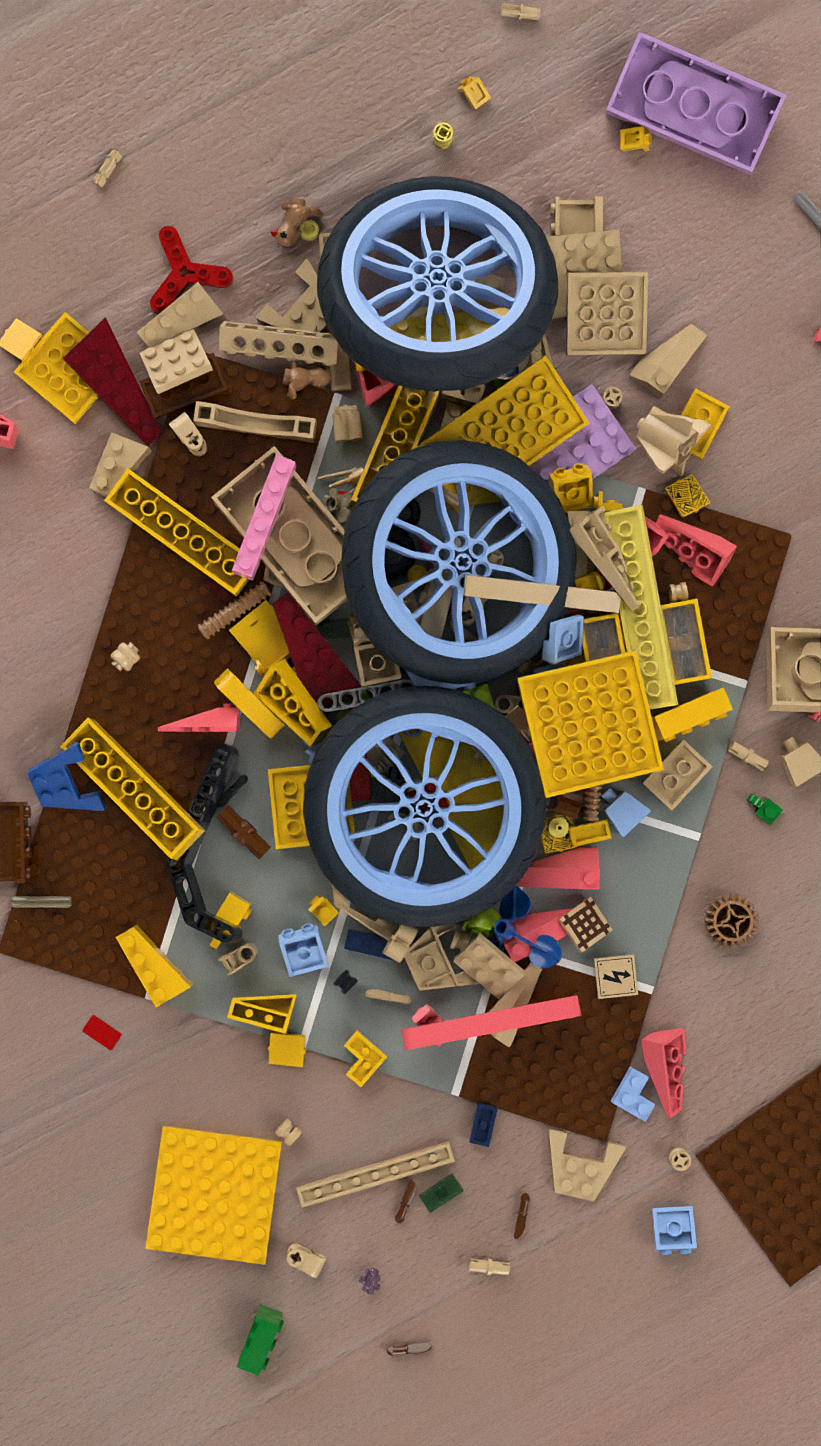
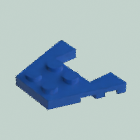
M75 742L70 748L61 750L56 756L51 759L48 758L28 770L27 775L41 806L105 810L106 805L100 791L83 795L79 794L67 767V764L82 762L85 758L79 742Z

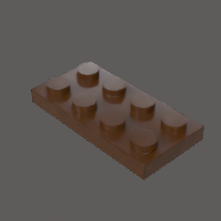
M214 352L206 355L212 366V371L160 394H157L150 377L139 381L155 420L196 404V401L202 402L229 391Z

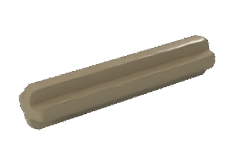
M70 896L12 897V907L69 908L72 905V898Z

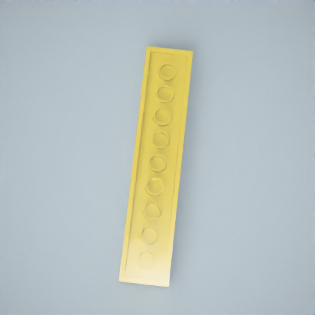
M643 505L605 512L603 515L606 523H610L612 527L609 530L614 542L618 543L628 569L626 576L629 583H633L635 587L632 592L637 602L640 601L641 603L639 607L631 610L621 597L619 611L627 652L636 650L649 708L656 709L678 705Z

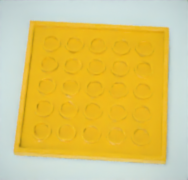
M636 650L517 678L545 798L664 770Z
M163 1126L145 1249L265 1265L282 1141Z

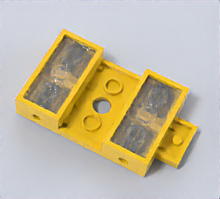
M692 599L661 605L674 684L679 685L712 678L698 600ZM615 613L584 619L582 655L573 657L572 660H564L565 667L627 653L620 614Z

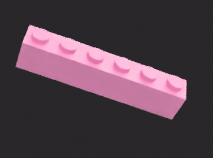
M279 455L275 456L232 568L234 574L250 580L254 579L296 469L295 461Z

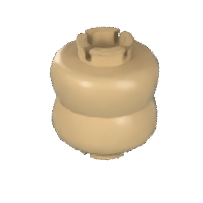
M122 642L117 650L111 653L110 657L114 660L111 664L119 671L122 669L130 671L133 664L140 659V656L137 654L139 650L130 642L128 645Z

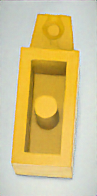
M231 891L216 916L242 928L239 924L242 919L247 920L251 914L250 906L252 904ZM214 921L211 923L212 930H214L215 928ZM213 938L210 946L217 949L221 941Z

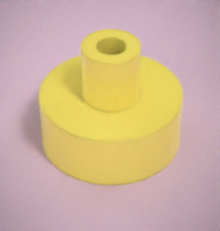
M553 818L549 821L548 832L551 836L561 838L567 834L569 826L566 820L563 818Z

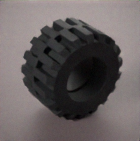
M391 527L387 540L416 552L412 537L406 531H402L401 528ZM403 555L402 559L396 564L384 563L386 579H398L400 576H405L413 564H415L416 559Z

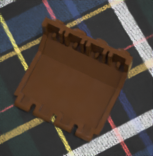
M28 801L0 802V882L27 883L29 878H32V867L29 866L32 848L28 846V838H31V826H28V818L31 817V807L28 806Z

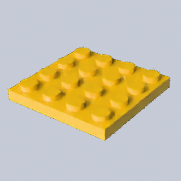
M64 312L35 346V349L15 369L14 373L76 424L99 396L62 359L89 333L83 326Z
M311 765L268 769L276 849L310 846L303 818L305 782ZM350 782L346 791V809L352 808ZM353 814L347 815L349 832L353 833L355 832Z

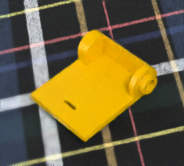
M267 600L229 630L257 665L254 668L261 676L266 675L272 664L284 659L287 661L291 658L275 611Z

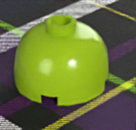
M491 907L469 919L463 920L461 929L466 932L468 928L472 930L471 934L478 936L481 933L486 938H493L494 934H496L494 925L502 918Z

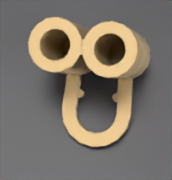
M344 404L341 407H334L332 417L335 442L362 440L360 412L357 410V405L347 406V404Z

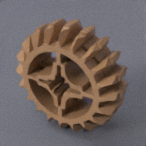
M730 893L728 899L726 894H722L723 901L716 897L717 905L710 903L709 906L713 908L712 911H705V913L710 915V918H704V921L710 922V924L705 926V929H712L708 935L710 937L715 936L714 941L716 943L721 940L722 946H725L728 941L730 948H733L734 941L738 947L741 946L740 940L747 944L746 936L748 935L753 938L754 935L750 933L751 930H758V928L753 926V923H759L758 919H753L754 916L758 915V912H751L755 906L753 904L748 905L749 899L747 898L742 901V895H738L735 899V895ZM730 904L739 905L745 913L735 914ZM724 907V916L716 921L719 911ZM730 916L733 918H737L733 921V925L730 923H726L730 920ZM746 920L744 929L738 933L740 923ZM718 927H728L733 936H724L718 930Z

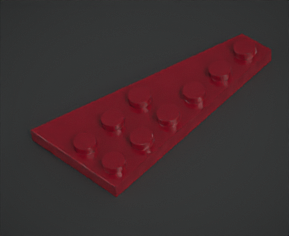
M105 317L62 359L149 447L162 434L161 429L153 418L141 388Z
M289 592L272 604L297 676L316 703L318 698L324 694L362 687ZM344 694L342 696V702L345 699H347L350 695ZM323 698L322 706L329 709L332 706L331 699Z

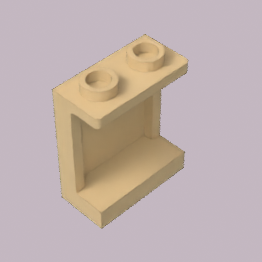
M595 196L594 200H559V197H555L554 203L550 204V216H554V223H550V235L558 236L603 231V196Z

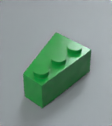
M262 1304L259 1305L239 1357L237 1368L257 1376L260 1375L261 1370H266L269 1362L267 1355L269 1351H273L277 1341L274 1339L277 1332L280 1333L284 1323L281 1320L282 1312Z

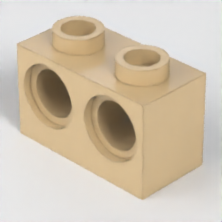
M481 384L462 390L442 391L441 398L472 407L482 400L485 385Z

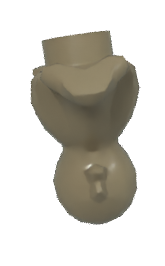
M332 488L329 490L330 496L325 495L322 499L323 505L332 513L336 521L338 520L340 525L346 526L353 510L351 508L353 493Z

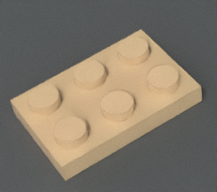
M682 739L662 761L664 770L652 772L642 784L672 811L713 766Z
M481 933L458 953L453 960L454 963L497 999H500L526 973L525 970Z

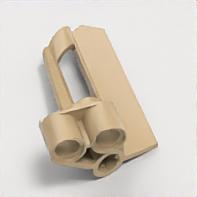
M332 884L335 906L386 939L388 942L382 953L400 963L419 929L414 926L388 922L375 916L368 918L347 906L346 898Z

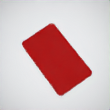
M95 1015L91 1016L82 1030L109 1050L114 1048L122 1036L120 1032Z

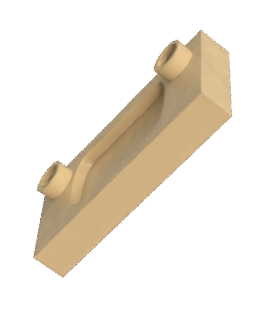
M275 446L211 497L214 504L243 539L275 456H282ZM294 471L261 560L312 622L318 625L347 601L341 565L345 530L296 471Z
M771 627L766 633L767 711L821 712V629Z

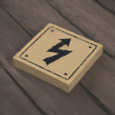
M634 954L593 958L598 999L638 995Z

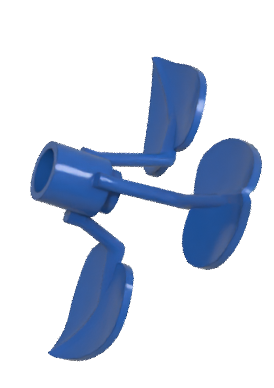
M516 885L502 898L499 911L503 919L498 920L494 925V931L497 934L498 940L492 937H487V939L505 954L502 950L504 947L502 938L511 939L514 936L534 947L530 951L529 958L535 967L540 969L549 968L559 963L562 958V950L557 940L549 935H540L536 940V944L516 934L515 927L511 924L515 922L516 918H524L531 908L530 898Z

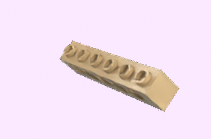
M226 321L220 325L219 350H223L227 354L240 352L246 356L264 355V358L268 359L282 357L286 361H294L295 359L303 360L304 363H314L316 361L322 362L323 365L327 366L337 364L340 359L341 346L333 335L329 333ZM237 336L243 337L245 343H240L237 340ZM256 339H262L265 345H259ZM276 341H281L284 344V348H279L276 345ZM295 343L302 344L304 350H298ZM315 346H321L324 352H317Z

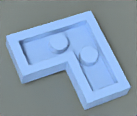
M630 1066L611 1102L646 1122L655 1104L639 1094L649 1077Z

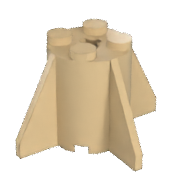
M654 406L646 418L639 420L637 424L639 430L634 441L642 446L657 471L664 474L671 468L677 475L682 476L686 460L692 454L689 452L691 446L696 447L698 439L710 428L711 424L703 420L691 419L687 416L667 414Z

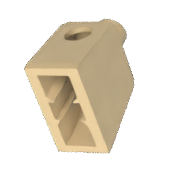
M793 736L782 742L788 752L782 755L780 759L792 787L799 786L821 772V757L808 742L798 745Z

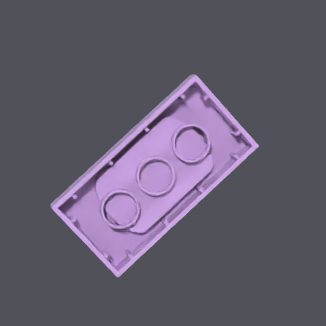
M639 32L606 108V114L636 127L643 126L654 135L747 175H751L786 98V94Z

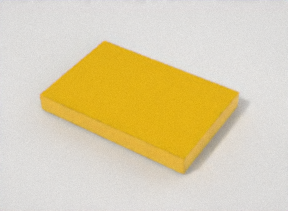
M696 388L693 390L680 416L703 420L711 424L710 428L698 439L696 447L691 446L689 450L692 453L691 455L702 460L730 406Z

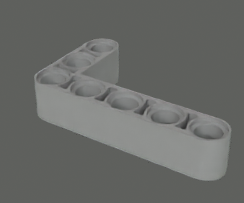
M400 680L327 693L318 698L317 705L322 712L355 708L365 702L361 697L364 690L369 691L371 698L381 694L383 687H387L391 691L401 689L403 683L408 684L410 687L415 685L411 680ZM344 694L351 696L352 702L350 705L342 703V696ZM325 697L330 698L332 701V706L329 709L322 706V700ZM418 729L416 734H411L408 730L403 732L408 737H417L423 730Z

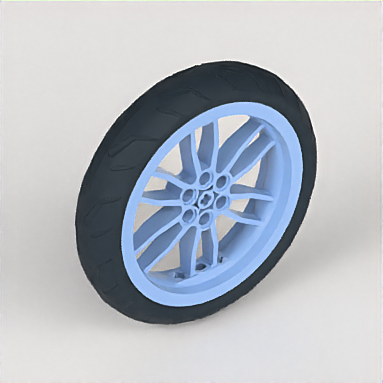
M429 176L412 178L380 188L357 202L337 222L325 243L318 264L317 296L329 331L343 351L361 367L379 378L402 387L433 392L467 389L490 382L515 368L529 356L551 324L558 300V273L554 255L544 232L520 205L499 191L477 182L453 177ZM426 226H444V241L441 251L431 250L426 236ZM420 227L421 248L424 259H419L400 246L386 240L401 232ZM449 227L462 229L483 238V240L472 244L455 258L447 257L450 237ZM375 249L397 260L403 266L388 264L369 257V255ZM489 249H495L498 255L487 261L468 265L472 260ZM507 264L516 276L517 289L515 298L490 286L473 282V280L487 276ZM361 267H365L387 279L403 284L387 289L367 301L359 290ZM472 298L489 301L510 310L505 316H501L479 305ZM408 299L399 308L384 317H379L376 309L390 303ZM456 305L474 318L493 326L480 334L456 341L455 319L451 306ZM421 306L428 308L426 341L401 335L388 328L403 321ZM434 314H444L450 331V342H431V326Z
M467 440L430 443L412 449L387 464L374 476L356 501L345 528L342 544L341 565L345 594L355 619L371 643L389 660L401 668L424 679L448 684H470L492 680L518 669L533 658L543 648V641L549 639L550 623L564 619L569 608L564 607L568 587H574L577 564L575 542L570 532L571 525L562 503L553 489L539 473L517 456L491 445ZM443 484H457L459 501L457 532H454L446 511L442 489ZM465 484L480 486L492 491L505 506L491 517L473 538L469 536V503ZM432 487L435 494L437 516L445 538L444 542H441L419 527L399 520L397 517L413 498ZM509 513L513 521L518 524L516 525L517 528L503 539L488 546L484 538L495 523L505 514ZM394 524L418 536L432 547L430 553L415 552L389 542L387 538L392 525ZM523 531L531 544L533 574L530 576L514 568L489 563L487 555L511 542ZM456 537H458L461 541V545L459 548L456 547L454 544V539ZM474 545L479 548L478 555H475L472 551ZM385 548L406 557L432 562L434 570L410 583L396 595L386 580L384 566ZM441 549L446 554L444 560L440 559L439 557V551ZM458 559L463 560V563H461L463 566L458 565V562H460ZM477 565L482 569L480 575L482 577H489L493 571L506 573L526 582L560 586L550 605L515 602L522 606L518 614L505 627L490 636H487L484 609L480 598L468 596L474 611L479 639L471 642L464 641L461 616L464 588L461 587L460 580L462 577L465 578V575L479 576L475 571ZM443 570L448 572L449 577L447 580L442 578ZM433 579L437 587L426 602L411 613L402 602V598L418 586ZM448 587L452 589V622L455 642L442 640L425 633L415 620L432 607Z
M414 686L387 691L361 703L341 718L329 731L314 755L307 774L303 799V818L311 850L321 871L346 899L372 916L392 923L420 927H436L469 919L493 907L517 885L534 860L543 833L546 799L537 761L527 741L516 727L499 711L474 696L450 688ZM411 729H422L432 732L425 753L423 779L421 781L415 782L401 760L383 742V739ZM439 735L453 740L454 744L445 767L439 777L435 778L429 776V764L435 737ZM460 741L474 745L481 751L496 772L494 776L471 780L448 791L441 788L454 762ZM376 744L384 750L400 770L406 781L401 787L384 777L365 758L364 755ZM359 762L363 763L378 781L400 796V801L371 803L346 809V791ZM495 781L500 782L503 794L501 799L477 804H457L454 802V796L472 787ZM427 783H433L436 789L434 792L429 793L425 790L424 786ZM408 787L414 788L416 790L415 796H406L405 789ZM441 798H448L450 804L447 807H441L438 802ZM424 802L428 803L427 807H430L425 812L421 811V807H418L423 805ZM503 805L501 828L489 852L469 832L448 818L450 812L478 811ZM407 807L410 810V814L408 816H401L399 809ZM372 810L394 811L395 818L379 826L353 833L349 832L346 821L347 815ZM441 817L444 823L442 826L437 827L432 823L433 819ZM421 822L424 828L421 831H416L413 829V824ZM401 823L405 824L407 830L395 851L389 872L372 866L363 857L353 841L355 838L378 834ZM447 828L466 838L484 856V859L473 869H470L452 850L443 834ZM428 833H435L448 855L463 869L464 875L447 882L432 885L417 880L423 863L425 840ZM410 836L420 839L419 857L414 875L411 878L398 874L395 871L399 856Z

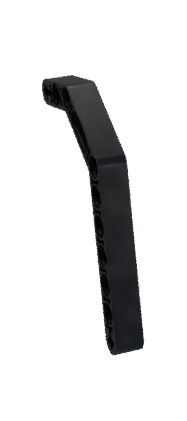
M222 743L216 746L188 810V814L205 832L178 860L168 857L166 866L185 923L221 942L237 943L242 938L241 928L207 911L192 867L239 756L237 748ZM220 768L221 773L217 776L216 772ZM212 786V787H213V791H212V793L209 795V792H208V791H209V788ZM202 805L205 806V810L203 813H201ZM180 860L181 866L178 869L177 862ZM185 879L187 880L192 895V901L190 903L188 902L183 887V881ZM196 913L198 914L197 922H195L194 916ZM213 921L215 922L214 930L211 929V923Z

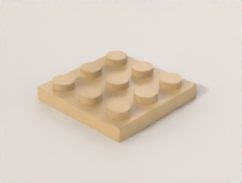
M194 329L183 332L174 338L165 340L140 352L157 394L213 370Z

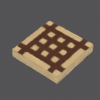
M588 897L558 918V921L579 953L588 949L613 930L592 897Z

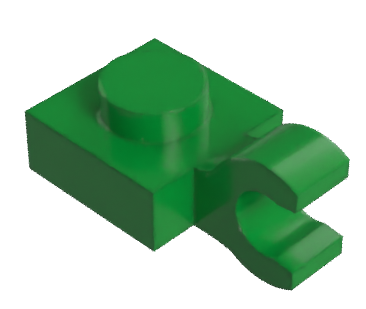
M751 793L746 799L757 807L754 813L769 825H772L783 811L781 807L768 797H765L762 801L758 796Z

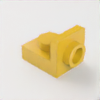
M469 76L461 82L462 86L458 88L459 92L464 93L473 110L491 98L479 77L472 78Z
M639 126L620 130L621 151L637 149L649 151L652 137L645 127Z
M598 491L597 496L593 497V508L598 509L603 506L605 512L622 509L623 504H618L616 500H606L603 503V491Z
M594 571L576 577L574 586L577 588L604 590L606 583L603 576Z
M317 895L308 903L311 906L308 911L312 912L324 926L339 913L324 895L320 898Z

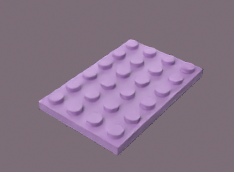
M593 384L573 396L589 424L530 465L548 485L549 474L554 473L558 468L567 470L573 468L578 463L587 465L592 472L593 480L637 450Z

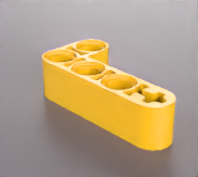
M228 668L214 681L216 687L270 739L285 726Z

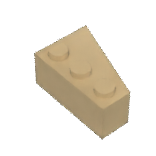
M111 432L89 488L93 492L107 497L127 468L132 472L137 470L142 461L152 451L145 445Z

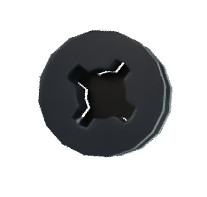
M346 969L333 984L339 986L341 992L345 995L358 980L355 977H351L350 972Z

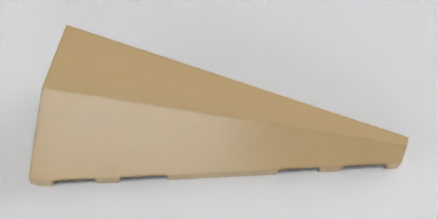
M601 506L576 522L570 528V532L578 545L630 609L633 610L639 607L641 603L640 601L637 602L632 590L635 587L633 583L628 581L626 576L627 566L618 543L614 542L609 531L612 529L611 524H607L604 518L605 508Z
M530 962L524 969L526 971L525 976L509 989L489 1012L528 1005L542 969L535 967ZM518 1028L491 1033V1035L510 1047Z

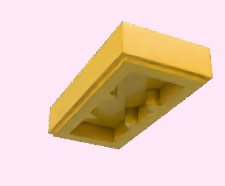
M608 819L571 826L568 829L572 847L612 839Z

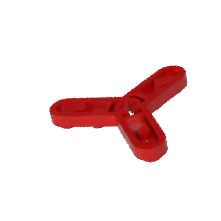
M169 225L161 228L159 239L172 271L150 299V306L155 313H161L178 299L189 284L195 285L199 282L201 286L227 288L233 283V274L229 268L190 262L176 228ZM183 268H186L187 272H194V274H186L185 277H182L179 271H183Z

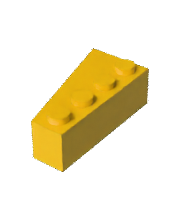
M284 659L272 664L253 694L309 746L323 741L333 726L319 709L317 703L287 661Z
M724 687L652 717L657 741L664 739L666 743L675 739V734L681 732L684 735L694 731L692 727L696 725L700 728L710 724V719L714 717L716 720L728 716L726 712L733 710Z
M138 925L116 937L155 1007L160 1006L194 985Z

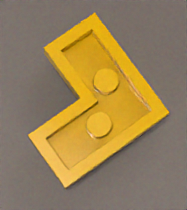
M358 1030L344 1044V1047L358 1058L346 1075L358 1086L362 1087L387 1058V1055Z

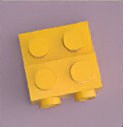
M578 463L571 469L558 468L554 473L549 474V486L562 503L565 513L593 506L592 472L587 465Z

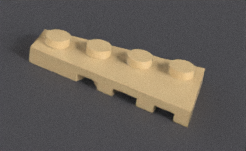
M197 282L137 331V333L150 348L223 315V313L199 282Z

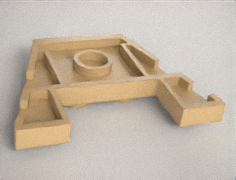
M306 259L295 273L309 285L307 290L283 317L267 304L256 316L260 322L267 323L272 327L320 333L327 328L317 296V274L309 260Z
M455 923L429 927L409 946L404 959L419 991L479 984L464 970L454 974L438 936L457 928Z
M549 1128L554 1192L594 1202L625 1151V1145L607 1141L603 1161L563 1153L567 1132Z

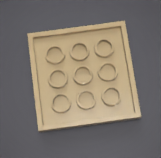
M619 229L546 237L554 255L558 273V300L553 318L567 317V273L622 272Z
M648 272L567 273L566 355L646 354Z

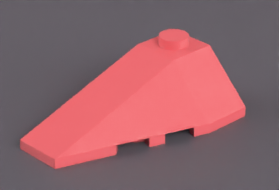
M223 704V708H215L160 726L158 731L240 732V709L235 708V704Z
M573 908L527 914L522 919L516 918L515 922L511 924L515 927L516 934L536 944V940L540 935H549L559 940L568 934L558 921V918ZM514 936L511 939L502 938L505 948L514 962L529 956L530 951L534 948Z

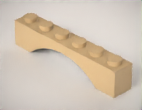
M196 401L193 419L196 426L314 443L317 427L315 418L253 413Z

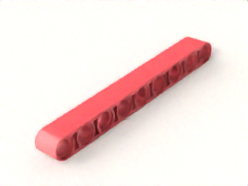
M578 995L406 1028L402 1029L401 1032L405 1050L578 1017L582 1016Z

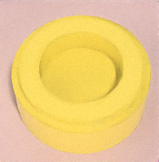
M306 220L299 227L301 237L306 241L315 240L319 235L318 224L313 220Z

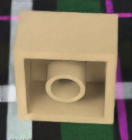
M373 644L354 647L362 687L401 680L399 666L389 660Z

